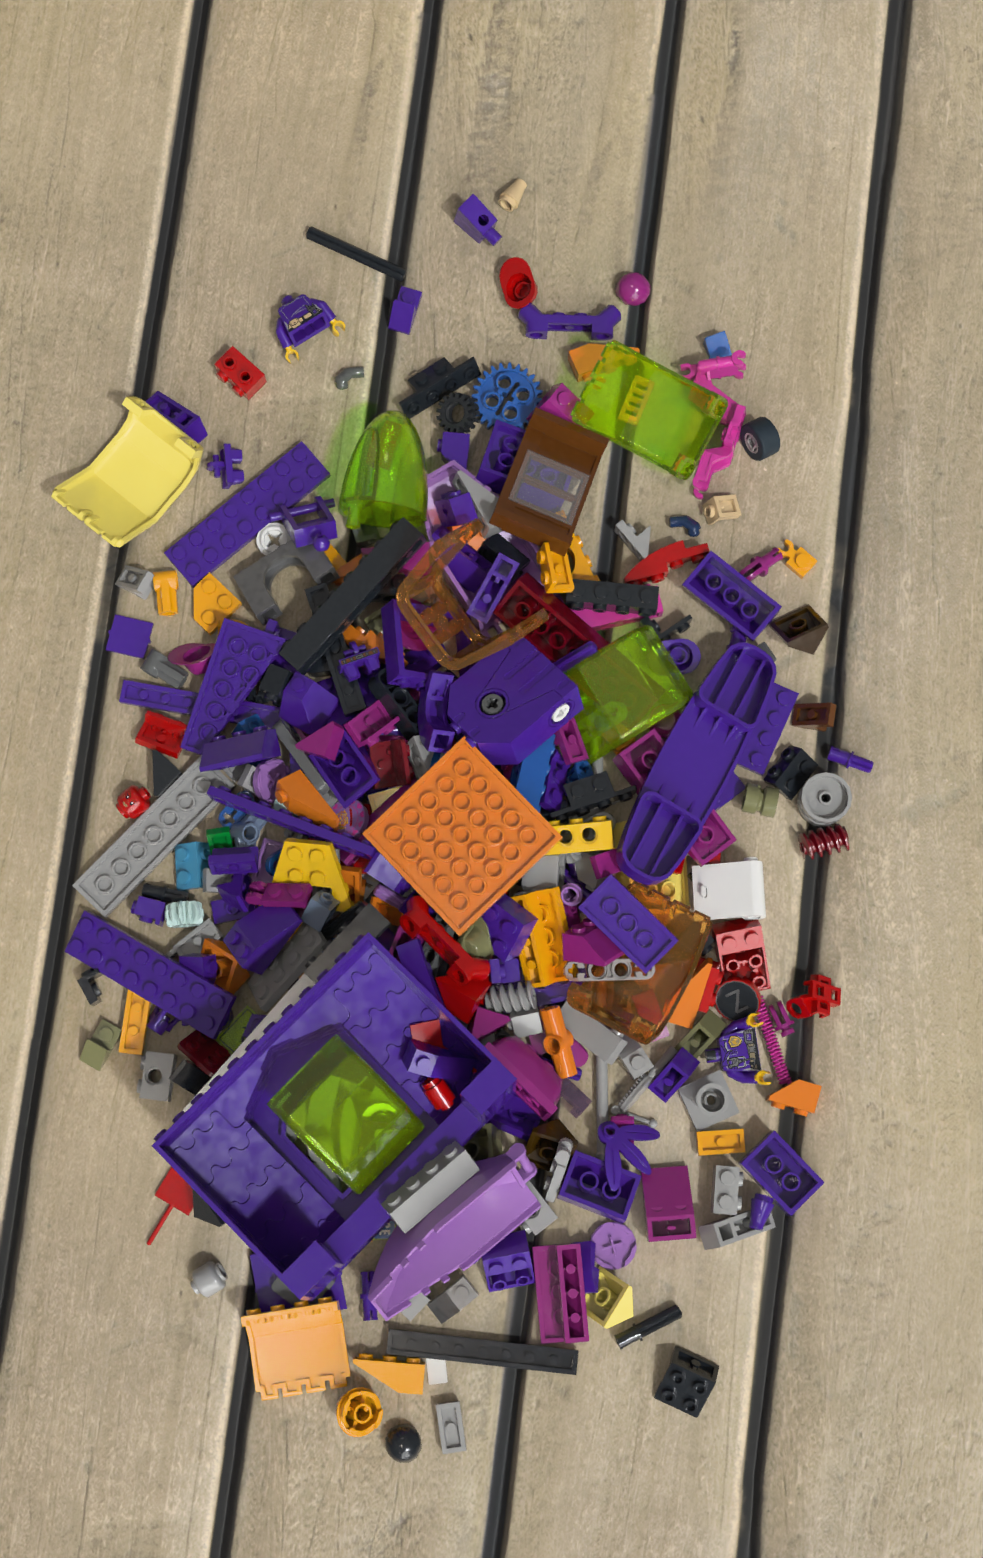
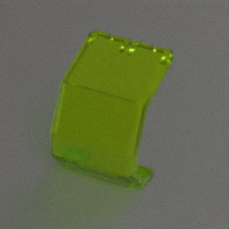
M616 340L611 341V343L607 342L600 355L603 357L602 360L597 361L590 375L592 380H587L579 396L582 398L581 401L576 402L570 413L572 421L590 431L609 438L610 441L665 469L673 476L681 480H687L695 470L728 407V400Z
M648 624L631 630L564 672L578 686L584 709L575 715L574 718L589 757L586 761L590 765L665 717L684 708L693 695V691L655 630Z
M337 1034L267 1103V1106L356 1194H361L425 1127L424 1123L405 1101Z

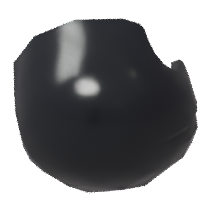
M409 1424L394 1426L385 1437L387 1453L393 1460L399 1463L413 1461L418 1457L422 1449L419 1433Z

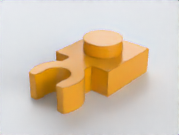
M786 539L783 544L788 547V551H782L778 548L777 554L781 552L783 558L788 559L785 565L802 579L817 563V560L802 547L796 551L793 543Z

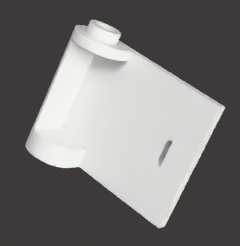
M757 857L744 858V861L708 864L702 867L699 865L692 866L695 921L739 917L745 920L766 918L763 862L758 861Z

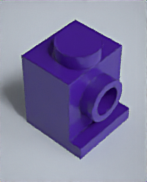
M139 896L138 900H134L131 913L140 916L139 921L152 924L153 920H155L157 926L163 927L167 903Z

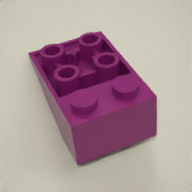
M688 1166L651 1168L650 1175L641 1172L647 1241L657 1242L696 1238Z

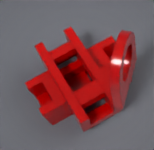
M819 974L810 975V980L804 981L803 984L808 986V994L793 997L786 1003V1008L790 1015L797 1019L811 1017L816 1013L822 1019L830 1015V1007L840 1006L841 988L832 986L831 978ZM832 994H835V1000L831 999ZM792 1003L800 1007L801 1013L793 1010Z

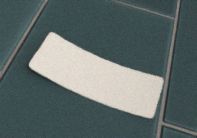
M426 1358L429 1385L447 1383L446 1361Z

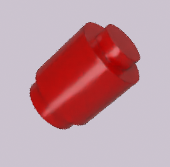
M428 1077L421 1084L424 1088L423 1093L435 1110L441 1109L445 1111L454 1104L455 1095L444 1079Z

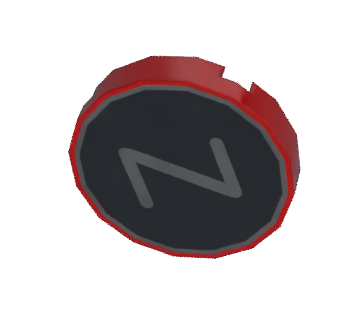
M741 977L728 978L719 985L716 991V1008L724 1018L730 1021L748 1017L751 1013L758 1012L760 1009L761 994L756 985L748 979L744 980Z

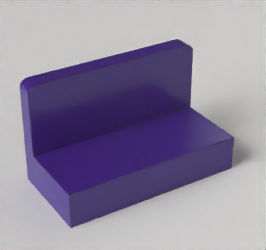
M258 847L214 848L212 855L208 857L211 874L258 873Z

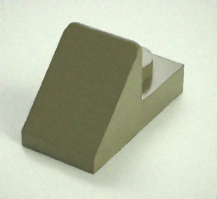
M102 1019L92 1038H87L79 1060L101 1071L120 1039L122 1029Z

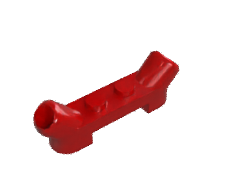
M415 895L407 901V912L399 919L401 927L412 939L420 935L451 966L446 974L460 986H465L471 980L484 981L490 973L489 961L485 958L471 957L462 948L460 943L455 941L445 931L444 927L429 915V904L420 895Z

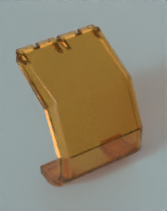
M634 880L626 888L679 941L655 964V973L651 978L646 980L584 981L581 986L572 982L568 988L567 1002L575 1010L641 1044L647 1045L660 1036L671 1019L694 975L713 924L710 921L711 917L697 910L693 913L691 912V907L675 899L671 902V897L655 889L651 892L649 891V886ZM624 954V955H622L621 957H619V958H617V959H630V958H629L626 954ZM630 962L632 967L631 977H634L633 971H640L645 976V973L639 967H633L634 962ZM618 963L614 971L616 975L624 976L627 972V967L624 963ZM593 965L591 973L595 977H600L604 972L603 966Z

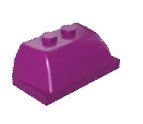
M516 1035L498 1038L492 1043L488 1041L484 1047L517 1078L516 1095L543 1121L547 1120L558 1109L556 1105L560 1099L562 1079L554 1071L553 1066L548 1061L542 1060L530 1044H525Z

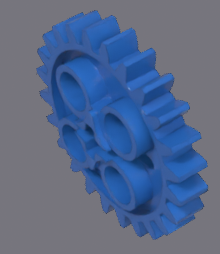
M511 362L508 363L507 368H504L502 363H500L499 370L491 366L490 374L485 370L483 371L485 379L477 378L480 386H473V390L477 394H472V398L477 400L474 403H477L479 406L477 411H480V415H476V417L482 415L480 424L488 422L487 430L495 425L496 419L524 429V424L528 426L529 421L526 418L542 400L538 396L543 394V390H536L540 386V382H532L535 374L527 376L528 368L521 372L520 364L515 369H512ZM506 379L510 382V386L508 388H501L498 384L499 381ZM519 383V386L512 393L511 401H507L501 413L496 415L495 413L503 405L504 397L507 398L514 385ZM519 392H526L529 398L521 401L517 398V394ZM488 398H496L498 404L490 407L486 404V400ZM507 410H513L517 415L513 419H508L504 413Z

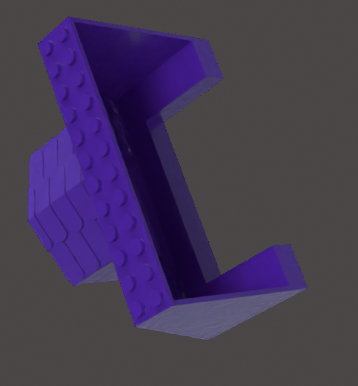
M369 932L365 936L363 934L359 935L352 943L354 947L348 953L342 952L335 959L334 962L336 964L330 970L325 969L317 977L318 982L312 988L310 986L305 988L299 995L300 1000L294 1006L292 1004L288 1005L281 1013L283 1017L277 1023L271 1022L263 1030L264 1035L258 1041L254 1039L245 1048L247 1052L240 1059L238 1057L234 1058L227 1066L229 1070L222 1077L220 1075L216 1076L209 1083L211 1088L204 1095L199 1093L190 1102L192 1106L186 1112L181 1111L172 1120L174 1124L168 1130H161L154 1137L156 1142L152 1145L299 1300L313 1301L392 1220L381 1206L391 1193L396 1192L405 1184L407 1179L416 1175L424 1168L427 1162L437 1157L446 1146L456 1141L464 1147L516 1094L517 1078ZM439 1019L443 1046L451 1051L477 1059L474 1064L477 1072H471L468 1081L444 1079L455 1095L454 1104L445 1111L441 1109L435 1110L423 1093L424 1088L421 1084L428 1077L407 1071L402 1062L411 1039V1024ZM357 1066L413 1123L342 1194L286 1137L287 1125L297 1098L312 1081L329 1071L342 1067Z

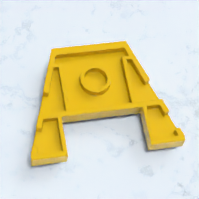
M287 838L284 841L272 883L311 884V886L331 888L332 896L340 902L336 911L345 912L354 905L348 894V885L343 880L342 868L332 842Z

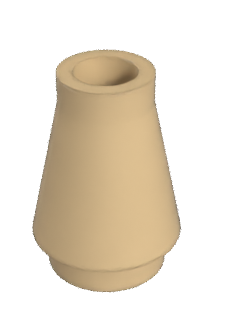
M517 178L513 184L500 194L498 202L504 210L512 212L518 208L524 190L527 187L526 182Z

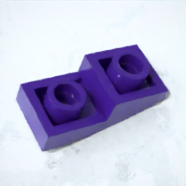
M592 1241L571 1243H580L585 1294L598 1293L599 1269L595 1267L596 1243Z

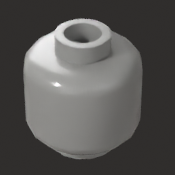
M208 1261L193 1271V1281L190 1284L196 1294L201 1293L204 1297H210L225 1287V1280L228 1276L220 1263Z

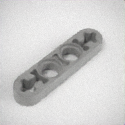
M616 959L607 966H603L604 972L600 977L593 976L591 973L593 965L587 964L586 972L588 978H584L585 973H576V977L573 978V975L568 973V969L573 966L572 964H575L576 968H585L584 963L568 961L563 967V974L569 981L646 980L654 975L655 965L645 976L640 971H633L634 977H631L632 967L630 962L633 961L631 959ZM624 963L626 965L627 972L624 976L616 975L614 971L616 964Z

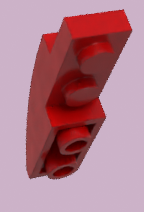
M681 540L660 548L632 568L625 576L623 583L643 585V583L649 581L659 583L665 580L664 577H667L668 567L677 569L684 566V563L692 561L693 564L700 563L710 552L708 544L704 543L685 548L684 542Z

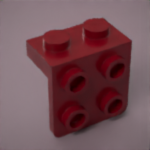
M404 738L377 742L371 747H368L366 744L367 752L381 779L373 785V789L411 785L413 769L408 763L410 748Z
M198 1030L193 1031L177 1045V1048L210 1077L214 1076L231 1056L225 1047Z

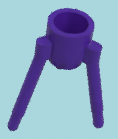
M155 1006L152 1014L149 1016L150 1021L147 1026L159 1035H163L165 1031L170 1032L180 1020L175 1018L169 1023L171 1018L166 1015L167 1012L164 1010L159 1011L160 1008Z

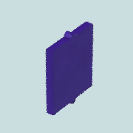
M115 614L112 628L108 631L109 639L105 650L145 659L148 644H151L150 637L154 624Z

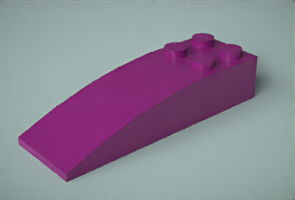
M655 728L612 759L631 786L636 785L637 795L664 744L663 739ZM714 809L704 823L701 834L688 852L700 867L737 840Z

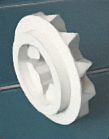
M269 523L258 532L256 538L258 549L266 556L279 547L275 544L269 546L271 541L268 535L273 536V538L280 537L278 540L280 545L292 540L284 525L280 523Z

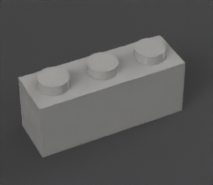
M567 999L561 1008L566 1029L572 1033L576 1041L604 1062L612 1065L628 1043L622 1038L624 1033L614 1026L611 1029L604 1025L606 1022L604 1018L597 1013H594L592 1016L586 1011L588 1007L578 999L575 1002Z

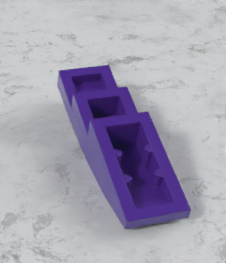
M414 939L396 946L401 964L445 1007L439 987L436 985L431 965L426 961L421 941Z

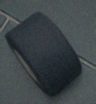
M758 417L741 427L740 439L742 446L752 459L761 461L779 451V433L774 424L766 417Z

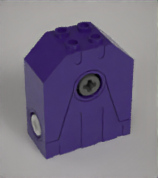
M515 630L450 685L447 715L451 722L449 727L455 731L454 739L457 742L465 736V740L472 748L475 746L492 765H518L584 709L578 686Z

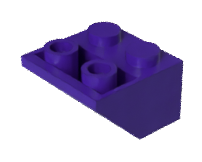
M525 1230L510 1233L482 1256L489 1292L535 1283Z

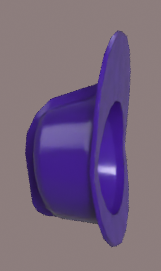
M672 639L657 642L650 647L646 655V663L651 672L658 676L666 677L691 673L698 667L701 660L699 647L689 639Z

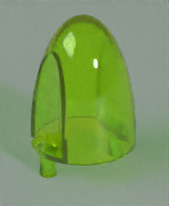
M388 410L375 417L366 427L354 448L343 480L338 506L339 513L347 518L346 527L349 529H360V524L390 529L391 525L402 517L417 528L427 519L428 475L425 453L416 427L400 411Z

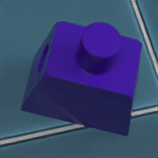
M472 194L458 208L453 222L479 244L486 239L495 246L502 238L494 229L498 221L496 217Z

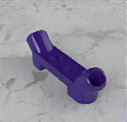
M529 303L519 310L518 318L526 325V337L531 339H547L548 331L591 332V341H606L613 338V327L621 321V313L614 305H607L596 316L585 313L565 315L562 312L549 315L543 314L533 303Z

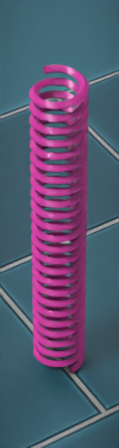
M761 999L762 1003L758 1010L761 1014L756 1016L759 1017L757 1020H761L759 1023L764 1022L759 1027L762 1028L761 1031H764L762 1034L764 1035L763 1038H766L764 1040L767 1042L765 1045H769L767 1049H769L768 1052H771L769 1054L772 1056L770 1059H774L772 1063H774V1070H777L775 1072L777 1074L776 1077H780L778 1078L779 1084H790L792 1081L790 1080L791 1077H788L790 1075L787 1073L789 1070H785L787 1066H785V1059H782L784 1057L782 1055L783 1052H779L781 1048H779L780 1045H777L779 1043L776 1041L778 1038H774L777 1035L774 1034L776 1032L773 1030L774 1027H771L773 1024L771 1023L772 1020H769L771 1018L768 1016L770 1013H766L768 1012L767 1006H763L766 1004L763 1002L765 999Z

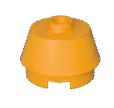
M364 1387L348 1391L337 1402V1421L340 1428L350 1436L362 1437L378 1428L382 1420L383 1409H381L379 1398L372 1390Z

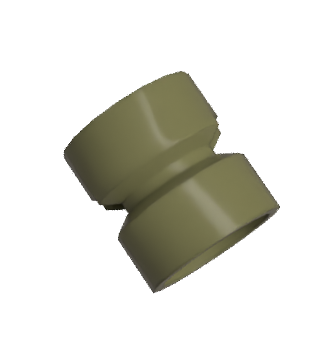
M747 782L741 811L751 814L759 811L761 816L773 818L778 804L779 789L768 786L761 789L760 785Z

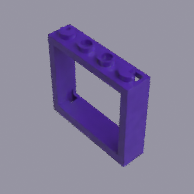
M392 599L381 608L387 684L398 685L400 688H415L417 691H421V688L425 689L429 675L428 673L405 669L401 621L455 631L459 676L461 677L475 665L470 615Z

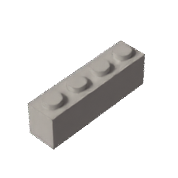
M454 1141L446 1146L437 1157L427 1162L424 1168L416 1175L407 1179L405 1184L396 1192L391 1193L381 1206L394 1223L406 1234L480 1169L468 1152L458 1142Z

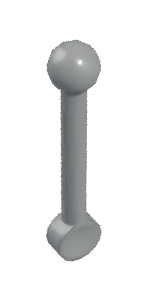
M617 1105L611 1107V1113L614 1115L626 1114L634 1116L635 1120L646 1123L651 1128L657 1127L658 1123L655 1119L648 1120L629 1112L624 1113Z

